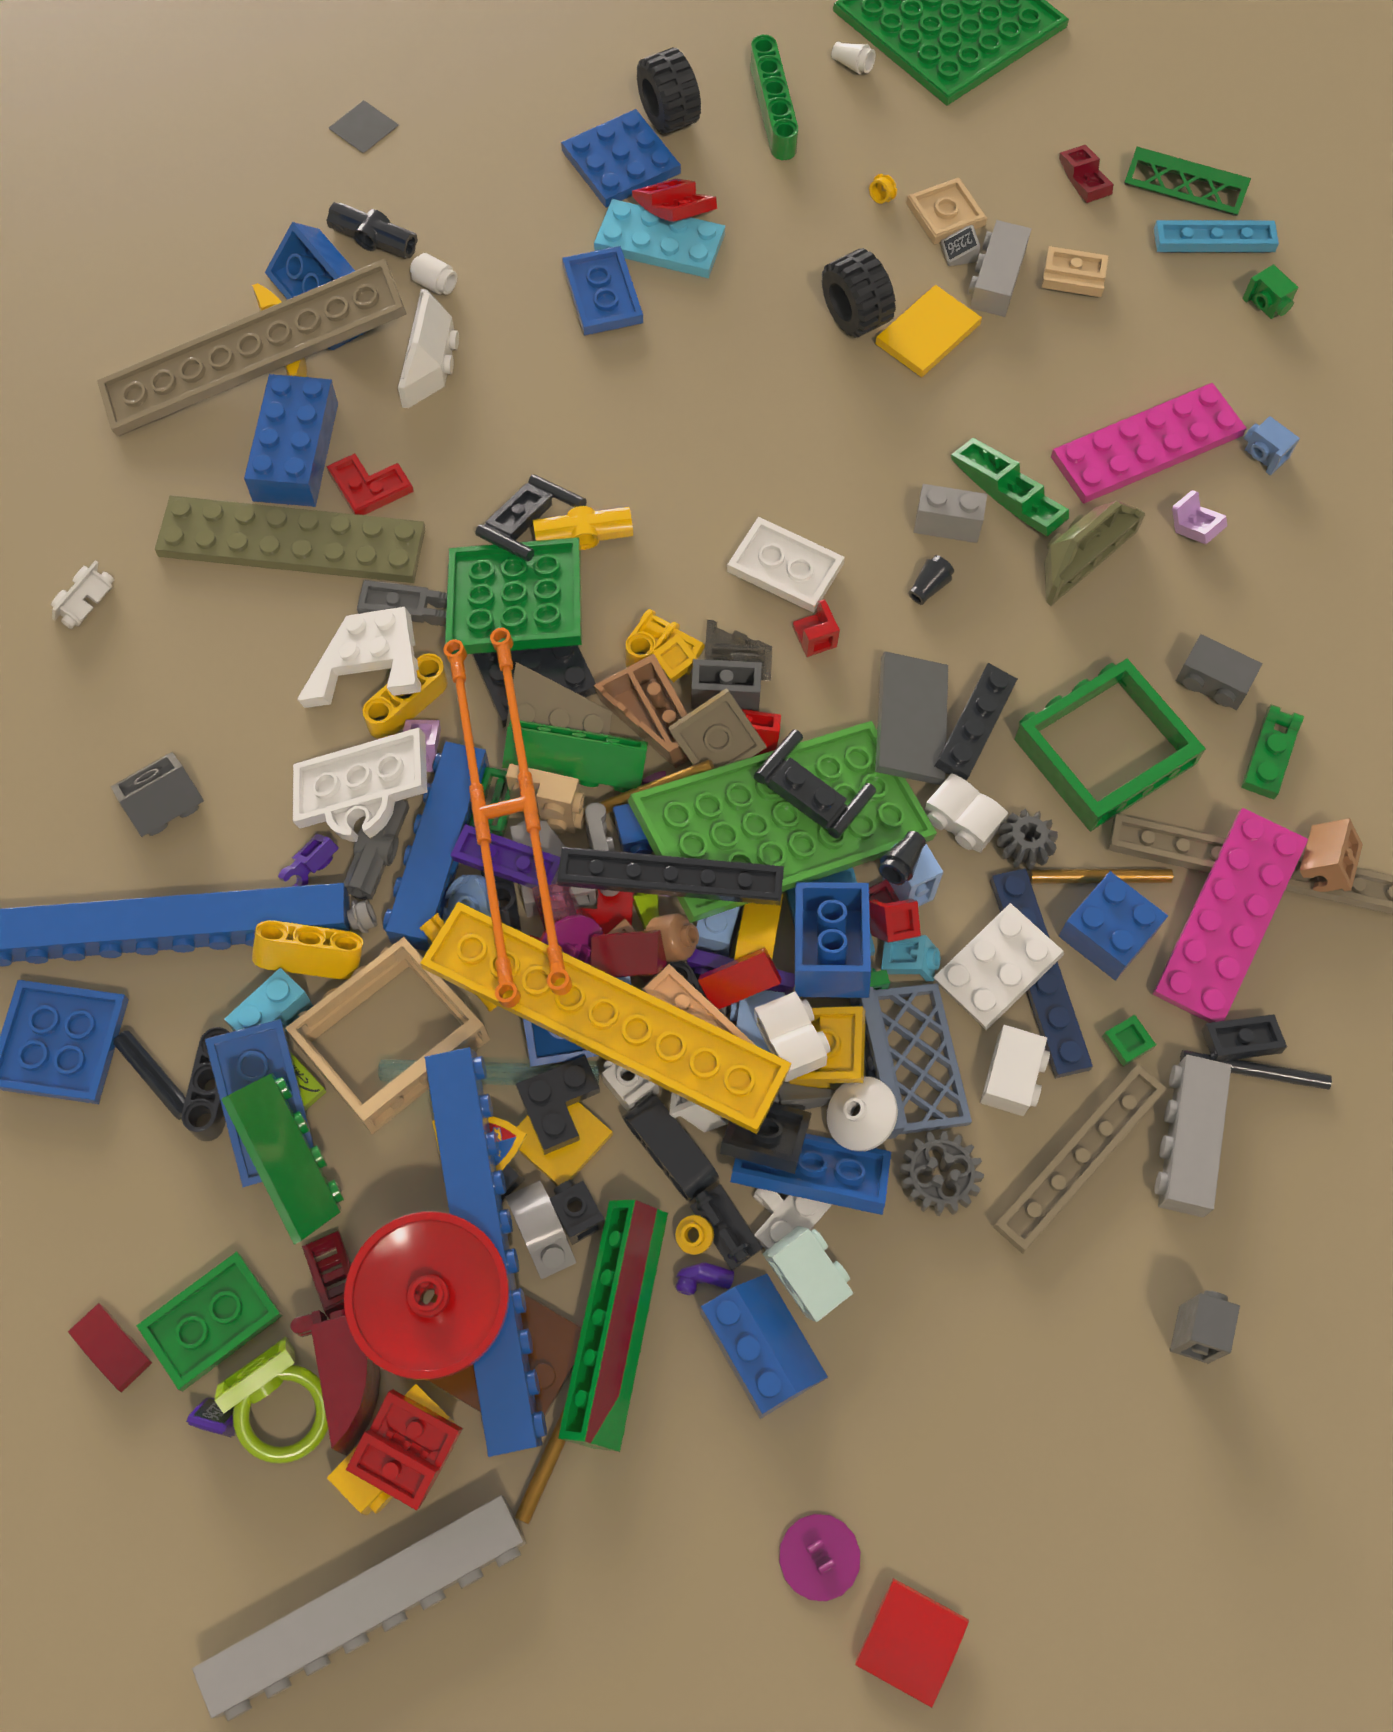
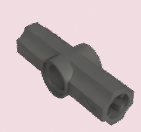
M404 800L395 802L390 820L375 836L369 838L362 828L357 834L358 840L354 844V859L344 880L347 892L353 897L362 900L373 899L385 867L390 866L395 859L399 845L398 835L410 808L408 802Z

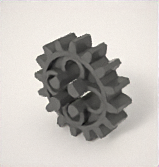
M942 1131L939 1139L935 1140L934 1135L928 1132L925 1136V1144L916 1138L912 1143L915 1152L905 1151L903 1159L910 1164H902L899 1169V1173L908 1175V1178L902 1181L901 1187L905 1189L912 1188L913 1192L908 1199L910 1202L918 1198L923 1201L921 1211H926L929 1205L935 1207L936 1216L941 1215L944 1207H947L949 1212L954 1215L958 1211V1203L967 1208L972 1202L969 1195L977 1196L981 1189L974 1183L981 1182L984 1174L975 1171V1169L981 1164L982 1160L981 1158L970 1157L974 1149L972 1144L965 1148L960 1146L962 1136L958 1135L954 1141L948 1140L947 1131ZM936 1150L941 1155L939 1164L941 1172L948 1171L954 1163H961L965 1167L964 1173L957 1169L952 1170L945 1180L946 1188L953 1189L954 1196L952 1197L945 1196L942 1193L941 1188L944 1182L942 1175H934L933 1179L927 1184H923L917 1179L919 1173H923L922 1175L926 1177L931 1176L938 1166L937 1159L934 1157L930 1158L929 1151Z

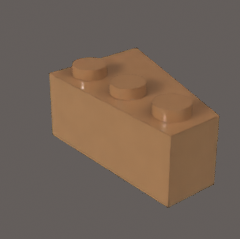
M654 654L593 685L601 703L644 741L648 742L671 765L676 768L690 760L668 728L686 716L687 712Z

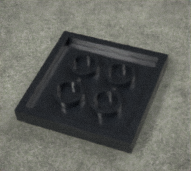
M578 645L511 651L513 662L512 677H514L515 664L517 662L583 697L597 693L593 686L596 683ZM497 652L471 654L504 728L506 727L509 706L504 676L499 667Z

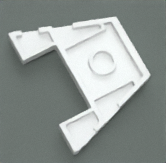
M405 607L346 616L298 697V701L302 706L308 708L330 705L337 679L340 675L391 668L387 689L393 696L421 692V682L417 678L416 672L419 670L418 660L414 657L413 651L415 640L412 619L408 610Z

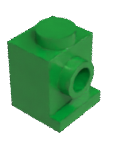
M1273 264L1250 279L1242 299L1246 303L1251 300L1270 319H1273L1278 315H1285L1294 305L1293 299L1299 287Z

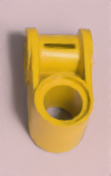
M648 609L625 642L626 667L628 668L651 656L652 652L667 642L674 628L680 629V624L676 622L669 623L656 616L654 610ZM642 652V653H645V654H643V655H638V654H635V653Z

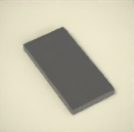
M886 651L883 653L880 667L875 772L942 785L945 780V772L934 766L946 744L947 664Z

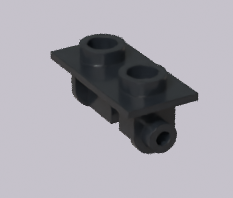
M721 1184L710 1192L707 1190L701 1192L694 1198L696 1202L690 1205V1208L695 1215L702 1216L710 1222L714 1231L713 1243L732 1271L763 1249Z

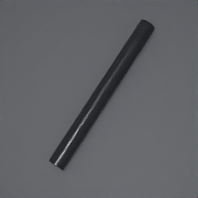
M1182 1050L1180 1055V1062L1186 1055L1212 1060L1210 1054ZM1239 1059L1222 1061V1063L1231 1064V1073L1326 1090H1329L1332 1084L1331 1075Z

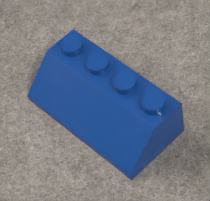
M292 222L270 261L265 274L288 300L350 274L355 270L319 228ZM364 333L328 347V349L335 350Z

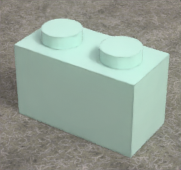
M797 1226L762 1253V1255L805 1317L818 1322L853 1294V1291L847 1284L850 1277L838 1261L832 1262L825 1252L828 1245L816 1229L810 1231L809 1228Z

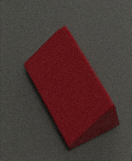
M652 930L593 935L591 937L590 966L613 977L657 974L667 966L661 931Z

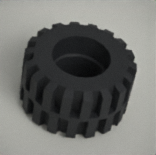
M672 47L640 59L637 64L638 91L644 110L654 127L661 134H667L699 121L701 114L700 91L693 69L684 54L679 49Z
M864 248L857 249L825 265L821 280L825 302L835 322L847 335L858 338L893 319L894 312L896 311L893 286L882 263L872 252H868Z

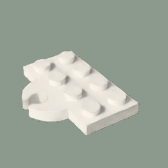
M418 727L293 764V823L301 829L326 821L340 838L357 842L358 835L354 831V824L359 818L366 816L362 824L363 832L369 838L375 836L387 825L393 814L396 801L427 793L426 740L424 732Z

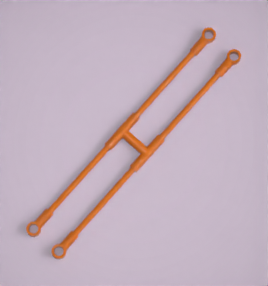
M498 628L491 633L490 640L497 651L499 667L504 676L520 772L518 774L521 797L486 805L483 785L479 781L464 684L466 681L464 660L467 657V652L463 643L456 639L448 641L443 651L450 662L452 679L456 683L471 781L469 792L477 844L481 846L498 958L495 964L499 985L495 989V996L503 1007L512 1008L519 1003L521 994L513 982L510 959L506 955L489 845L491 843L489 819L524 812L526 829L531 837L549 945L547 955L550 973L547 977V984L554 994L565 995L572 988V980L565 971L562 948L558 945L539 836L541 826L532 774L528 771L511 671L513 669L510 649L514 641L507 629ZM506 638L504 641L498 642L500 639ZM459 650L457 653L452 654L453 651ZM565 978V982L561 986H554L557 979ZM506 991H513V994L510 998H502L503 994Z

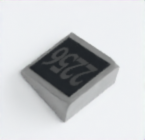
M973 225L967 226L941 240V246L948 266L977 262L980 243Z

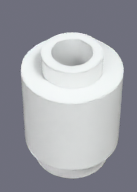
M427 253L417 256L411 263L410 272L414 282L437 294L443 293L448 295L454 289L457 282V273L453 271L450 265Z

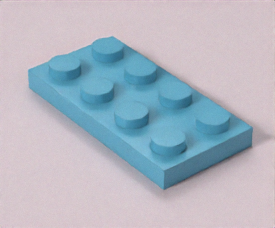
M612 199L595 239L594 250L621 246L625 259L709 278L725 236V225L691 217L675 222L667 221L653 215L640 205Z

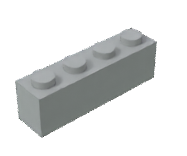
M1186 1055L1178 1065H1173L1169 1078V1086L1174 1087L1173 1099L1168 1101L1164 1114V1121L1169 1123L1168 1136H1163L1159 1152L1160 1158H1164L1163 1172H1159L1157 1175L1154 1189L1155 1194L1160 1195L1158 1207L1198 1217H1205L1214 1210L1231 1064Z

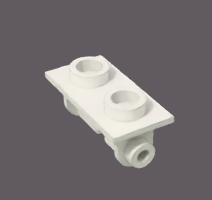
M96 560L89 568L83 566L76 573L72 580L75 584L68 592L62 590L51 603V606H53L52 619L54 621L61 615L63 616L61 622L68 628L72 629L75 625L79 626L93 610V607L84 599L88 597L98 604L109 590L113 588L112 582L114 578L107 572L99 574L97 572L98 562Z

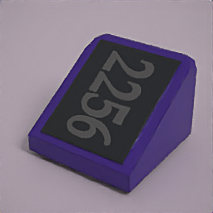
M205 1398L188 1415L186 1422L190 1426L230 1438L235 1435L233 1426L234 1407L223 1414L214 1398Z

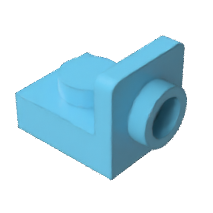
M927 935L889 943L885 942L881 970H887L888 974H920L925 981H934L935 970H938L940 967V951Z

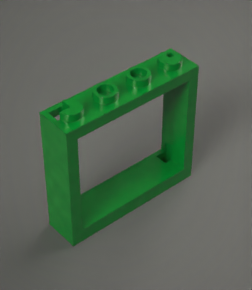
M1128 658L1117 665L1114 663L1108 664L1091 681L1088 679L1082 680L1068 695L1054 697L1047 703L1045 709L1037 714L1033 711L1025 715L1018 723L1019 728L1014 738L1090 832L1195 766L1206 750ZM1119 683L1177 752L1097 802L1039 731Z

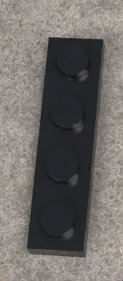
M990 663L986 665L934 767L949 775L952 773L964 780L968 779L1018 678Z

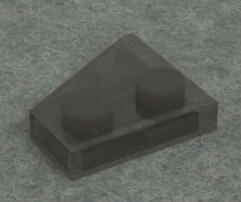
M707 619L704 660L762 662L761 680L771 681L772 646L759 640H752L746 634L736 630L733 634L717 628L716 621Z

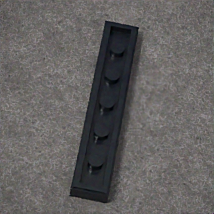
M562 847L557 883L558 886L781 906L784 866Z

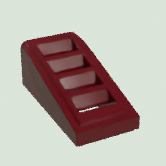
M335 1231L302 1246L323 1310L328 1319L330 1313L344 1309L345 1283L330 1290L327 1287L346 1279L352 1264L339 1231ZM334 1249L337 1250V1254L317 1262V1257ZM342 1264V1267L324 1275L321 1274L323 1271Z

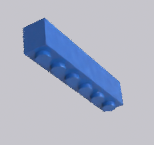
M447 741L442 753L436 754L433 764L435 776L432 784H427V793H424L423 797L425 808L423 814L416 816L413 831L416 836L413 845H408L405 850L403 863L406 867L403 877L396 879L393 896L396 899L393 908L387 909L383 920V930L386 931L391 944H395L405 937L415 949L428 951L432 942L419 928L437 913L441 919L443 918V908H446L448 899H445L446 893L455 879L459 863L453 861L450 855L464 825H469L472 815L469 792L471 781L465 745ZM475 748L481 784L485 769L489 767L486 750Z

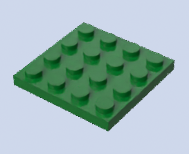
M579 537L520 542L534 549L535 553L531 561H526L494 544L449 548L445 644L450 640L456 639L463 643L467 654L497 652L490 640V635L495 629L505 628L510 632L514 641L510 649L511 651L582 645L581 546ZM502 638V639H500L498 642H502V641H504L506 638ZM459 650L453 651L452 654L457 653Z

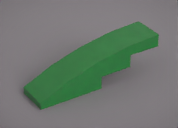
M975 438L970 439L951 454L952 461L997 503L1045 536H1049L1069 519V509L1046 497L1044 485L1020 473V463Z

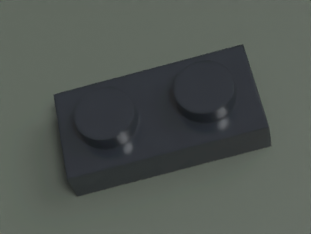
M1274 1014L1206 1023L1201 1030L1213 1061L1222 1062L1281 1054L1287 1048Z

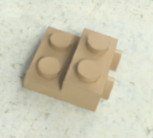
M509 764L506 774L510 799L521 797L518 781L519 766ZM528 768V771L532 774L540 820H545L557 834L565 832L575 834L577 828L582 829L585 822V808H583L585 794L580 793L579 779Z

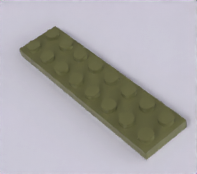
M170 495L154 550L158 557L414 583L425 534L424 521Z

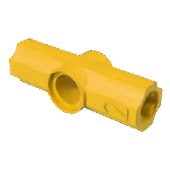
M579 506L571 509L565 516L533 520L536 541L579 537L581 550L591 549L597 546L601 540L633 536L629 507L594 511L591 507Z

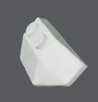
M421 289L398 385L402 408H410L445 387L447 374H452L454 359L452 351L453 349H458L459 332L454 330L452 316L427 289Z

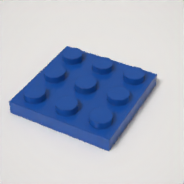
M637 109L561 142L562 152L605 208L609 207L612 199L622 201L631 197L632 190L661 183L681 174V164Z
M17 980L0 1034V1090L99 1104L115 1050L114 1038L119 1035L129 999L124 994Z

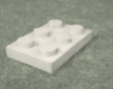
M758 517L727 564V572L814 613L818 601L823 599L844 565L845 557Z
M1010 903L933 978L950 997L987 1030L1064 955V952Z

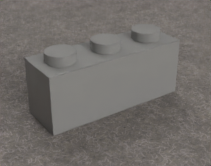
M996 220L993 232L987 231L982 250H986V254H979L975 269L979 276H972L968 294L973 295L971 309L1003 317L1006 316L1032 228Z

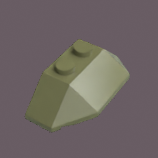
M1113 501L1093 508L1085 516L1079 515L1071 523L1069 530L1063 535L1061 533L1056 534L1047 545L1049 551L1044 562L1046 602L1052 606L1135 535L1139 530L1145 512L1120 501Z

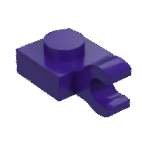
M316 834L292 857L294 862L290 866L283 868L278 878L286 882L291 876L296 875L297 881L292 887L308 886V874L310 872L315 873L328 866L333 859L332 855L339 847L330 838Z

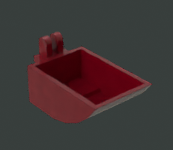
M344 1309L330 1313L329 1320H327V1316L323 1312L317 1310L313 1311L312 1314L294 1318L290 1328L300 1337L312 1335L331 1448L347 1456L362 1438L373 1417L379 1397L380 1367L371 1361L355 1342L349 1330Z

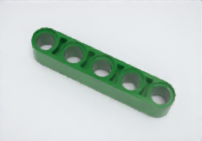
M761 34L754 37L751 41L750 69L771 153L776 159L789 160L795 156L797 151L798 124L777 42L772 36Z

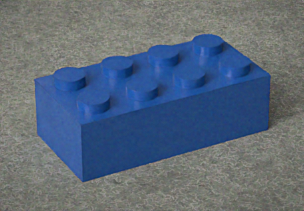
M269 374L244 477L253 502L316 507L338 408V400L332 379Z

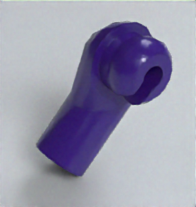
M706 1262L682 1268L677 1273L676 1278L678 1282L675 1288L677 1292L684 1295H693L697 1290L696 1285L698 1283H708L724 1289H730L734 1280V1271Z

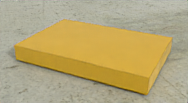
M935 284L876 337L875 344L922 378L981 324L982 317Z

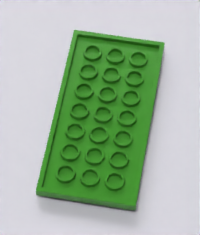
M872 721L800 742L785 759L787 761L791 757L847 799L844 803L846 805L851 802L864 784L870 783L876 788L874 796L838 839L830 836L826 828L821 827L767 787L768 785L758 783L754 779V773L773 751L631 794L628 799V803L655 855L784 866L782 892L796 887V882H812L879 859L903 839L908 831L920 833L926 842L933 840L937 834L907 780L903 777L875 772L877 729ZM677 897L690 923L748 904L745 902Z

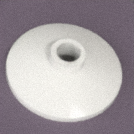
M864 1076V1083L842 1084L833 1094L827 1109V1125L832 1137L838 1144L852 1151H868L878 1147L890 1136L896 1125L898 1116L896 1098L886 1084L873 1077ZM860 1104V1112L856 1116H852L855 1107Z

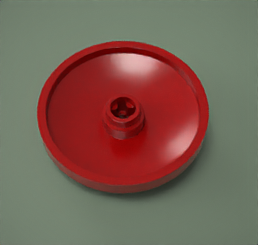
M418 1212L405 1215L377 1230L368 1238L356 1254L345 1283L344 1310L346 1321L359 1348L379 1367L408 1379H441L470 1367L493 1345L500 1334L508 1312L509 1279L505 1264L497 1248L484 1232L469 1221L442 1212ZM429 1290H434V1293L437 1295L436 1302H429L426 1305L423 1301L424 1294Z

